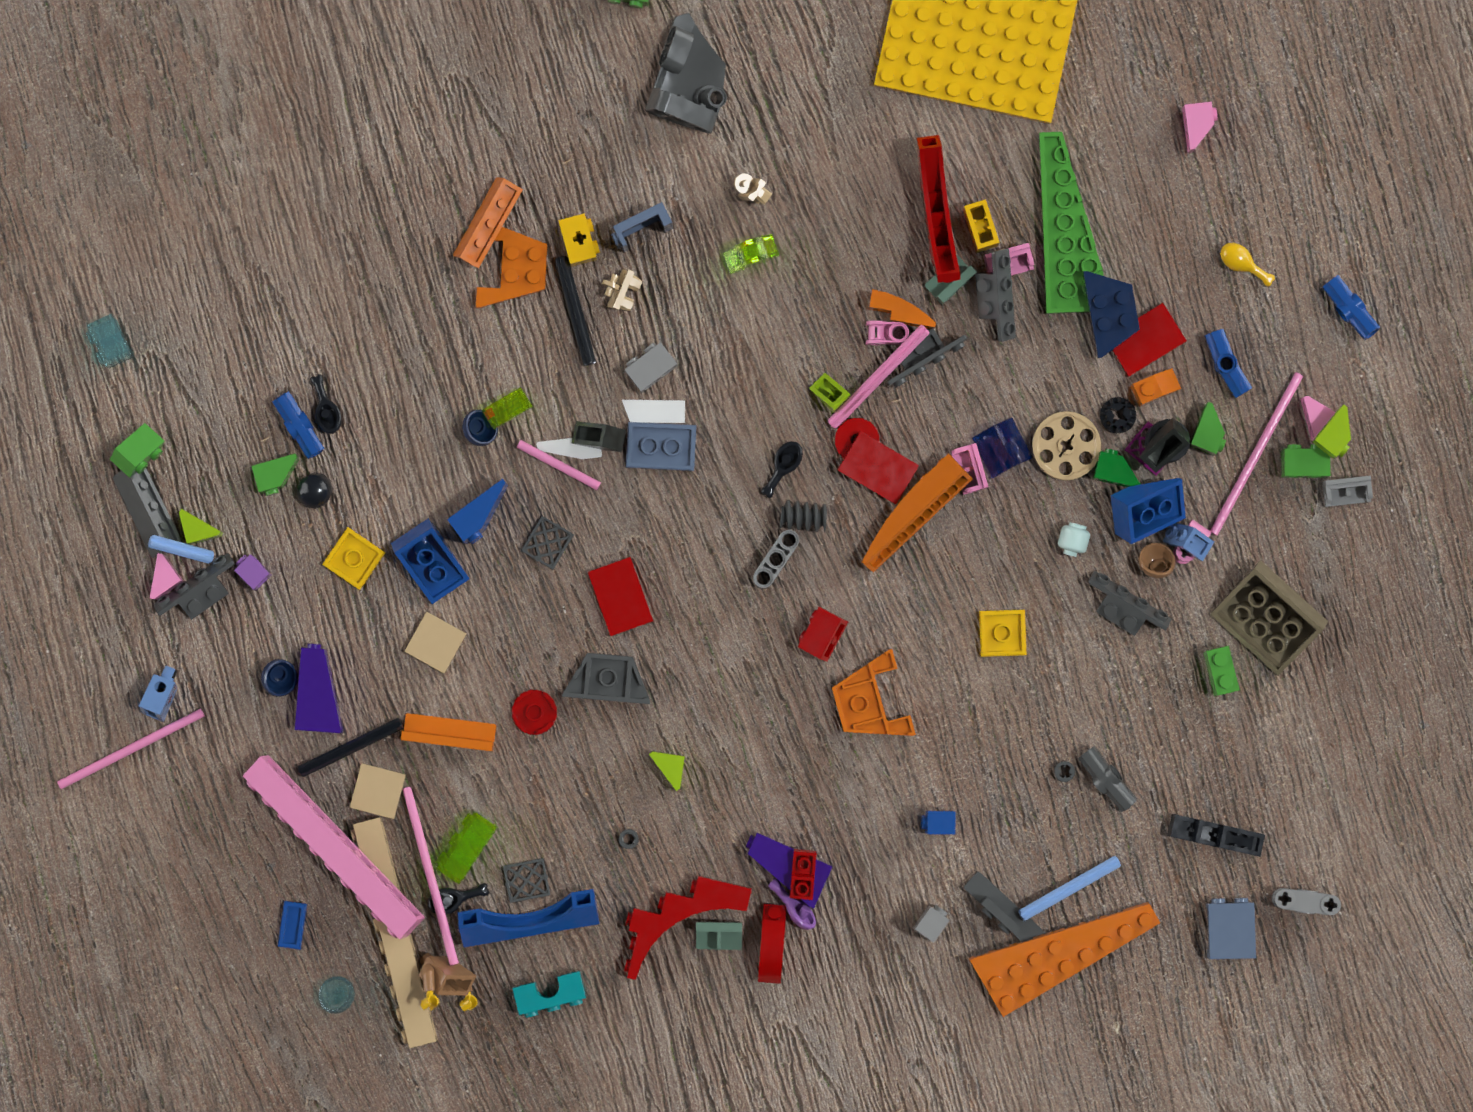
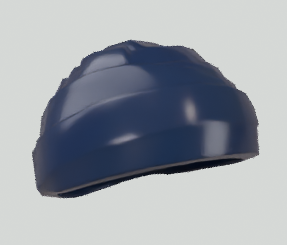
M480 409L473 410L465 416L462 430L468 442L475 446H486L496 439L498 425L494 417L489 419L485 410Z
M283 659L269 662L261 673L262 686L272 696L288 695L293 691L297 683V672L294 666Z

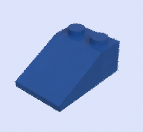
M1181 478L1129 486L1111 495L1115 534L1130 544L1186 518Z
M504 479L497 482L447 519L464 543L468 544L470 542L473 545L483 538L482 533L486 530L508 488Z
M429 518L391 543L395 555L431 604L470 579Z

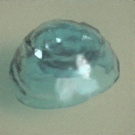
M331 977L322 984L319 990V1001L322 1008L332 1014L346 1011L355 999L354 987L345 977Z

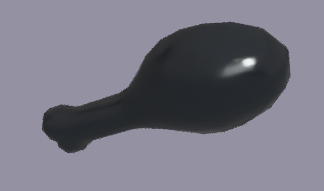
M318 374L310 379L318 396L315 419L323 432L335 434L340 429L342 423L341 412L328 399L323 385V376Z
M787 442L777 450L774 459V474L768 484L761 489V494L772 498L781 478L797 469L800 465L803 450L798 442Z
M482 883L478 887L465 891L452 888L439 889L445 914L453 913L467 899L477 896H488L487 884ZM430 896L428 898L427 907L432 913L436 914L433 901Z

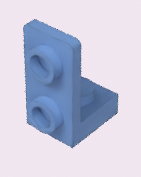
M1179 523L1171 525L1166 530L1165 538L1163 539L1164 543L1182 548L1200 561L1205 559L1214 544L1213 540L1196 528Z

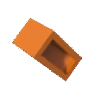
M1173 368L1154 374L1130 386L1139 407L1181 389Z

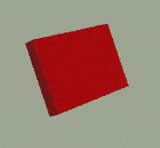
M1164 303L1138 317L1140 330L1112 350L1128 377L1187 342Z
M859 431L837 470L890 502L897 504L919 465Z
M631 557L588 572L610 636L653 622Z

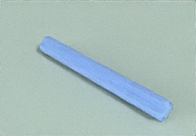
M1116 856L1109 858L1021 908L1018 911L1020 917L1025 921L1116 870L1121 866L1120 861Z

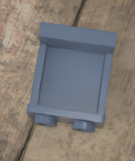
M663 202L614 225V233L611 235L618 249L622 248L624 253L627 252L628 246L624 238L658 221L665 233L672 230L673 223Z
M1225 898L1211 899V903H1206L1209 946L1207 958H1256L1254 903L1248 902V898H1234V902L1225 903Z

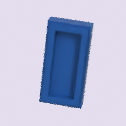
M284 901L278 947L301 950L308 904Z

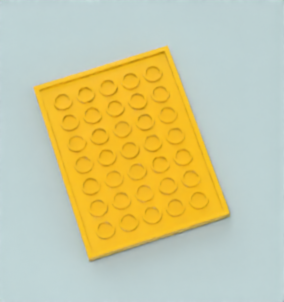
M892 0L874 86L1051 124L1077 0Z

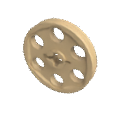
M1059 412L1047 417L1036 429L1032 440V453L1035 462L1044 473L1058 480H1074L1087 474L1097 463L1099 452L1101 451V440L1096 427L1089 419L1075 412ZM1064 417H1070L1073 420L1074 425L1072 429L1066 430L1061 426V420ZM1045 427L1053 430L1054 436L1050 440H1045L1041 437V430ZM1084 429H1088L1093 433V438L1089 442L1082 441L1080 433ZM1072 435H1074V437L1070 441V446L1072 447V450H1066L1065 452H1063L1062 456L1059 457L1063 446L1060 444L1061 441L1066 442L1071 438ZM1043 450H1048L1053 455L1052 460L1048 463H1044L1040 459V453ZM1082 452L1091 454L1092 461L1090 464L1084 465L1080 462L1079 456ZM1067 462L1071 465L1072 471L1069 475L1060 473L1059 465L1061 463Z

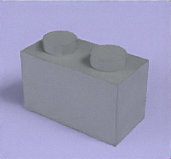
M661 342L657 345L652 343L644 350L646 354L639 359L636 356L626 363L625 373L641 393L645 392L678 366Z
M928 905L913 928L934 943L950 921L946 918L948 913L937 905L933 908Z

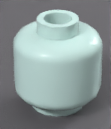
M1069 522V525L1062 527L1058 546L1064 549L1063 554L1077 557V553L1086 552L1090 539V532L1086 530L1087 526Z

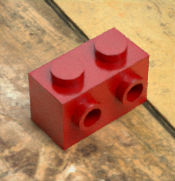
M818 607L810 616V624L807 630L801 633L798 647L828 662L848 621L822 607Z

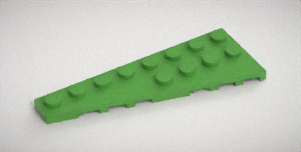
M1039 132L1046 314L1090 313L1083 272L1089 271L1104 276L1102 265L1097 254L1095 241L1082 203V197L1077 186L1063 133Z

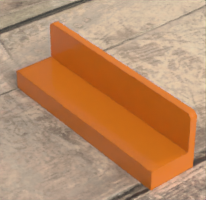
M496 177L453 256L479 269L523 189L505 178Z
M407 713L404 731L401 733V740L493 751L496 724Z

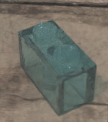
M109 314L87 325L89 331L86 332L90 343L96 345L99 351L96 352V356L101 365L105 364L110 369L134 357L113 314Z

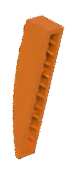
M949 453L944 458H941L934 468L921 477L920 481L899 502L877 533L862 560V563L873 573L973 480Z

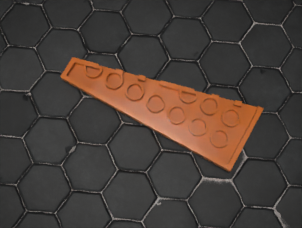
M1146 902L1123 909L1121 912L1100 916L1092 921H1084L1066 929H1058L1033 937V939L1021 943H1013L1008 947L998 950L994 949L988 951V953L975 957L972 956L968 959L999 1012L1004 1017L1160 924V921L1151 905Z

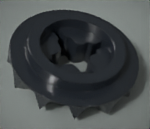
M1122 397L1109 399L1104 403L1100 411L1102 425L1108 431L1118 434L1130 430L1137 417L1133 404ZM1124 407L1122 415L1127 421L1118 419L1115 423H1112L1115 415L1110 409L1119 411Z

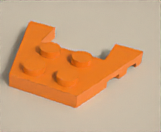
M502 227L494 242H503L501 288L477 287V309L545 291L548 245Z
M889 649L832 687L843 732L916 735L911 715L890 721L886 719L875 675L898 669L892 649Z

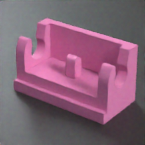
M1029 243L1008 248L1011 259V276L1034 270V260ZM991 253L985 254L984 262L987 272L993 273Z
M974 443L951 451L952 457L973 478L962 489V494L966 495L987 489L988 483L977 444Z

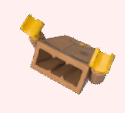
M430 953L422 956L420 963L423 967L419 976L423 980L424 993L427 995L420 1003L423 1010L430 1006V1011H432L439 1004V999L433 993L436 995L465 996V999L460 1001V1007L463 1011H470L477 1006L478 1001L476 997L471 995L473 991L472 984L476 978L475 974L461 964L450 966L447 956H432Z

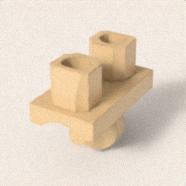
M739 174L734 180V187L740 192L738 197L742 200L765 205L772 195L771 192L764 188L766 182L762 179L752 178L748 174Z
M622 269L620 276L612 274L610 281L603 280L602 285L607 287L604 295L611 297L607 305L608 308L612 310H631L634 300L625 296L627 289L638 292L642 284V280L636 277L633 271Z

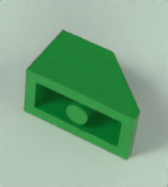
M1105 449L1104 452H1099L1093 480L1123 487L1140 485L1124 457L1118 455V451Z

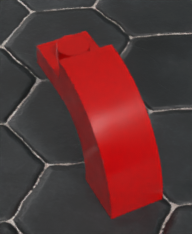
M763 905L758 982L781 984L786 923L785 905Z

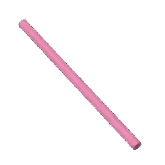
M1295 372L1216 518L1210 530L1212 534L1218 536L1299 386L1303 375Z
M411 787L402 789L447 957L450 966L456 965L459 962Z

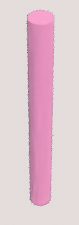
M522 440L517 445V448L598 490L601 482Z

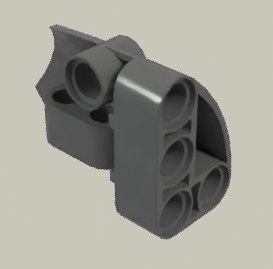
M686 13L676 16L673 20L660 56L659 66L661 67L645 111L675 124L711 134L720 107L725 105L727 95L723 90L726 63L707 42L691 15ZM712 92L717 97L715 104L710 99Z

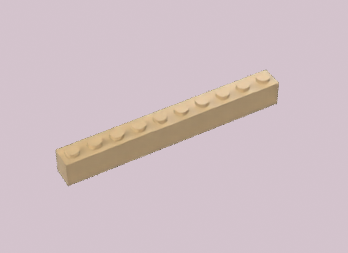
M382 817L353 824L354 829L351 830L353 842L358 843L359 849L400 891ZM373 919L375 930L380 932L382 941H379L381 954H386L388 962L384 964L387 977L391 976L393 985L390 986L392 998L397 999L399 1008H396L397 1018L399 1022L403 1021L405 1029L401 1031L404 1044H408L409 1048L436 1042L438 1038L430 1006L423 1010L420 1004L427 995L424 993L423 980L419 976L421 970L411 933L406 938H395L387 931L388 927L383 922Z

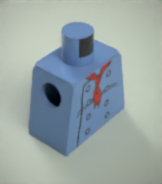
M165 666L161 676L156 674L152 676L139 704L142 714L162 722L165 721L178 688L176 683L173 682L177 674L176 669ZM166 688L163 692H158L159 689Z

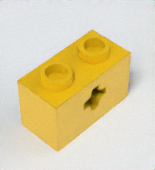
M986 199L965 205L963 213L976 253L997 247L1000 242Z
M585 213L558 220L571 267L597 260L596 254L600 253L597 240L592 241L590 232L594 231L591 218L586 219ZM581 234L582 238H586L583 240L582 245L575 241L577 240V235Z

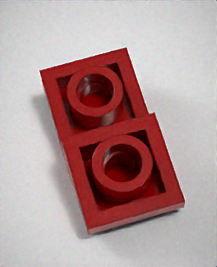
M794 849L790 898L813 900L817 851Z

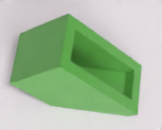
M1207 402L1204 406L1190 440V447L1215 456L1217 452H1222L1226 440L1223 439L1224 429L1213 404Z
M292 454L251 466L258 492L261 494L265 493L266 496L279 493L278 489L284 488L299 461L298 455Z

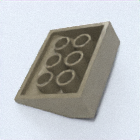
M1261 560L1210 614L1277 676L1324 630L1328 623L1321 614Z

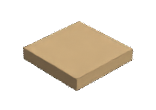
M426 612L404 652L445 674L467 634Z
M361 763L350 808L395 819L406 774Z

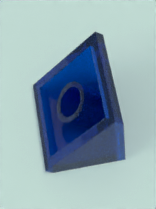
M1013 418L1000 422L972 437L973 442L977 444L979 454L992 479L1033 458Z

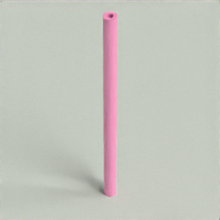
M200 708L57 781L60 789L205 717L204 713Z

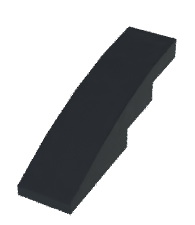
M1176 814L1171 816L1167 834L1169 837L1261 857L1265 834Z

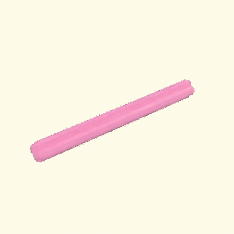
M920 325L828 419V423L833 428H838L929 335V331L923 325Z

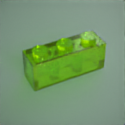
M476 811L472 815L470 813L466 815L461 823L464 828L460 834L454 833L449 841V844L452 846L447 853L443 851L436 861L439 864L436 870L457 884H461L499 827Z

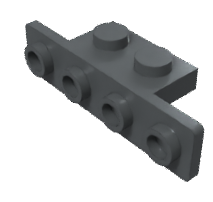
M1008 248L992 251L993 273L980 272L975 274L979 319H997L999 342L1016 338L1010 267L1011 259Z
M929 330V335L901 362L905 371L887 381L888 387L892 385L895 388L907 382V376L912 373L914 376H917L926 370L925 365L932 361L935 365L945 359L946 356L944 354L950 350L955 353L965 347L966 335L944 347L935 330Z
M226 553L225 555L218 556L211 565L198 570L194 577L179 583L175 590L168 595L165 594L158 598L154 604L158 615H163L179 603L192 620L228 595L227 589L217 576L235 564L231 555Z
M1096 571L1092 573L1088 583L1107 594L1096 610L1098 614L1134 636L1146 619L1161 629L1167 630L1172 619L1165 611L1149 605L1148 601L1142 597H1136L1125 586L1112 582L1107 575Z
M977 871L964 885V889L984 906L981 911L990 919L993 917L997 918L1001 922L998 926L1007 935L1012 932L1020 941L1024 942L1045 934V931L1031 918L1023 921L1018 912L1020 908L981 872Z

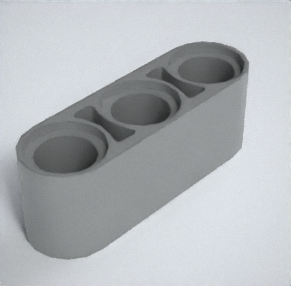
M783 531L755 571L753 582L758 588H769L799 544V537L795 531ZM785 535L794 536L795 544L793 546L787 547L783 544L782 539ZM774 553L780 554L783 558L782 563L778 566L772 565L769 561L770 556ZM761 572H765L770 576V581L765 585L759 584L757 581V575Z

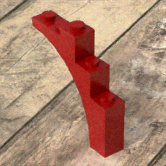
M939 135L917 138L920 185L924 200L930 257L935 269L937 282L950 283L955 280H961L948 206L942 144Z
M698 875L697 880L693 879L690 893L694 894L693 898L666 891L665 896H660L658 909L662 910L661 914L639 908H634L633 912H628L625 925L630 926L629 931L636 932L637 937L632 936L629 947L630 950H633L631 959L627 958L624 972L628 973L627 978L637 979L641 964L651 946L677 922L694 914L709 910L733 909L747 911L752 888Z

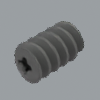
M787 500L785 505L782 506L780 528L787 522L788 529H791L793 524L796 523L797 530H800L802 525L805 524L806 531H809L812 525H814L815 532H819L821 526H823L825 532L827 506L823 504L821 509L818 510L817 503H814L812 508L809 509L808 502H805L803 507L800 508L799 501H796L794 506L791 507L790 500Z

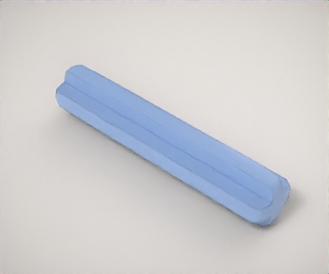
M152 535L149 538L148 546L150 548L208 564L213 561L214 552L157 535Z

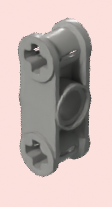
M1278 888L1272 894L1273 904L1285 910L1307 914L1335 915L1341 908V902L1338 897L1331 894L1318 893V891ZM1285 892V896L1289 899L1284 901L1282 905V901H1279L1278 897L1283 896ZM1330 898V902L1334 903V907H1330L1328 911V907L1324 906V902H1328Z

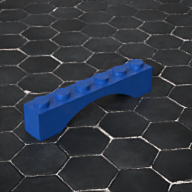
M594 889L572 892L556 904L530 913L501 914L481 908L458 912V924L463 947L600 924Z

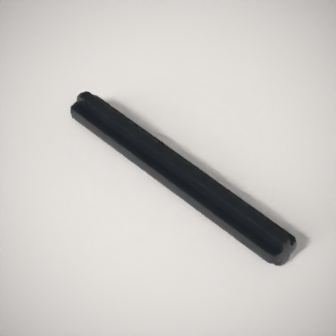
M561 256L555 259L582 363L584 366H590L596 363L569 259L567 256Z
M396 718L297 767L302 777L312 774L402 730L403 724L399 718Z

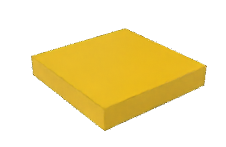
M347 527L322 565L361 590L386 552Z
M1025 610L979 611L980 657L1027 655Z

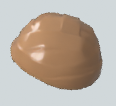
M1161 543L1146 545L1141 550L1138 558L1141 570L1146 575L1155 579L1169 576L1176 565V559L1172 550Z

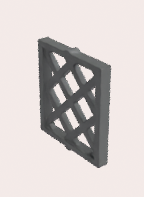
M541 516L521 551L534 558L537 562H541L554 570L574 534L562 528L559 524ZM544 522L551 523L554 528L546 530ZM540 524H542L543 531L536 532ZM558 530H563L568 536L559 538ZM555 531L557 539L549 541L547 533ZM544 534L546 542L538 544L536 536ZM533 537L535 545L528 546ZM568 539L562 549L560 541ZM558 542L559 550L551 552L550 544ZM547 545L549 553L540 555L539 546ZM536 547L537 556L528 553V549ZM560 553L554 562L552 555ZM550 556L551 564L542 561L541 557Z
M544 858L503 866L506 880L505 885L507 886L510 903L551 895ZM536 862H537V864L535 865V867H534L533 869H532L531 867H529L528 865H526V864L536 863ZM539 864L543 866V875L535 871ZM522 865L517 872L510 868ZM524 867L531 871L527 878L520 874ZM508 870L515 874L511 881L508 880ZM533 873L540 877L536 885L529 881ZM517 877L524 880L521 887L514 884ZM542 880L546 881V891L538 887ZM527 883L534 887L530 894L522 890ZM511 886L518 890L514 897L511 896ZM536 889L543 893L532 896ZM520 892L527 896L516 899Z

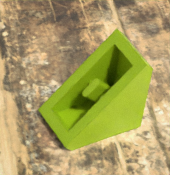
M826 373L809 388L833 414L851 395Z
M180 509L179 516L187 544L192 545L219 538L223 535V532L189 512Z
M651 752L649 754L674 789L678 791L681 788L685 756Z

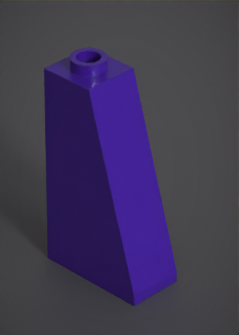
M307 644V648L301 647L295 730L343 733L327 650L321 649L320 644Z
M758 832L755 836L751 835L746 844V848L749 849L748 854L790 890L794 849ZM817 859L813 900L801 899L813 909L832 869L831 865Z

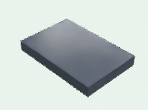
M628 422L626 468L694 471L696 425Z

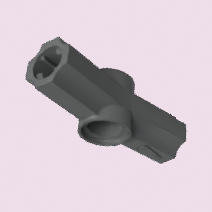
M1095 746L1078 758L1093 777L1092 782L1102 794H1106L1121 812L1126 811L1137 801V797L1123 782L1119 771L1113 765L1107 763Z

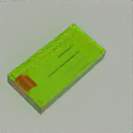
M520 387L485 407L482 412L495 430L531 409L532 404Z

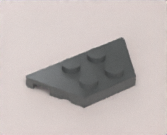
M587 653L562 693V697L640 704H650L651 702L635 660L630 656Z

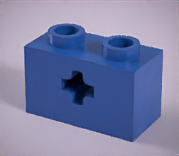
M926 811V815H921V829H925V834L955 835L956 811Z

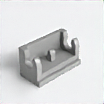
M1371 476L1322 482L1325 507L1371 502V499H1373Z

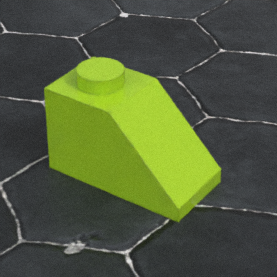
M1340 406L1312 441L1332 459L1338 455L1342 457L1350 448L1347 445L1351 440L1347 406Z

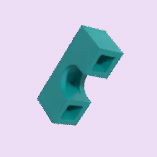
M581 971L557 976L559 990L556 995L551 997L543 996L538 991L536 981L513 987L518 1014H524L525 1018L539 1015L538 1010L546 1008L547 1012L561 1009L560 1005L569 1003L570 1007L583 1004L582 999L587 998Z

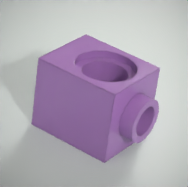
M251 554L248 557L246 555L241 557L236 563L238 567L234 570L255 591L272 576Z

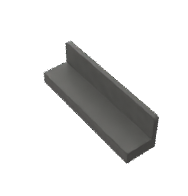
M147 468L140 474L136 472L130 478L122 470L113 476L116 487L152 558L156 557L158 553L161 554L163 552L148 546L149 538L152 535L183 543Z

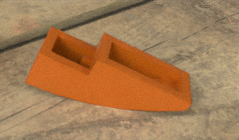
M872 289L869 310L890 313V322H901L913 327L923 325L926 329H935L936 322L915 305L887 292Z

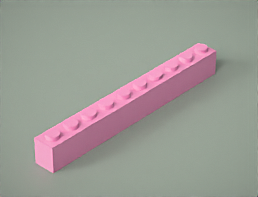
M269 755L260 756L246 771L243 777L247 780L246 784L253 791H257L262 796V801L268 807H273L277 811L278 818L282 822L289 824L294 829L293 833L295 836L304 840L309 845V850L325 861V867L329 871L335 872L341 878L340 882L346 888H351L356 894V899L372 910L371 914L373 917L383 922L388 927L387 931L393 937L399 939L408 937L423 921L425 917Z

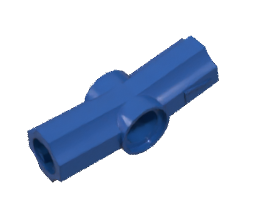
M1339 275L1322 287L1336 305L1335 308L1345 322H1349L1364 341L1372 337L1380 329L1377 322L1367 312L1366 306L1360 297L1351 292Z
M1224 329L1205 335L1215 363V370L1221 375L1234 398L1252 389V386L1239 367L1236 357L1232 353ZM1221 359L1230 360V370H1225L1221 367Z
M289 391L272 401L285 421L283 422L292 438L296 439L308 459L317 456L325 450L315 434L314 427L304 411L300 410Z

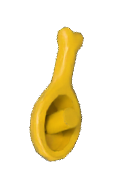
M1233 242L1227 243L1222 247L1220 255L1222 261L1229 269L1238 272H1250L1261 279L1265 286H1271L1275 276L1259 268L1244 246Z

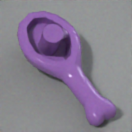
M773 879L768 886L783 901L793 923L804 930L815 928L816 919L811 908L800 900L790 898L779 880Z

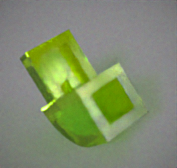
M772 234L744 241L723 253L730 274L740 272L752 265L765 263L780 255Z

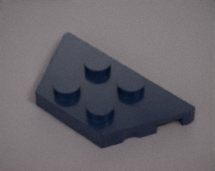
M1084 271L1083 277L1097 358H1102L1140 330L1133 287L1129 283Z

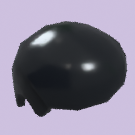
M314 472L300 480L296 492L299 501L305 507L316 509L328 502L333 492V487L328 477Z

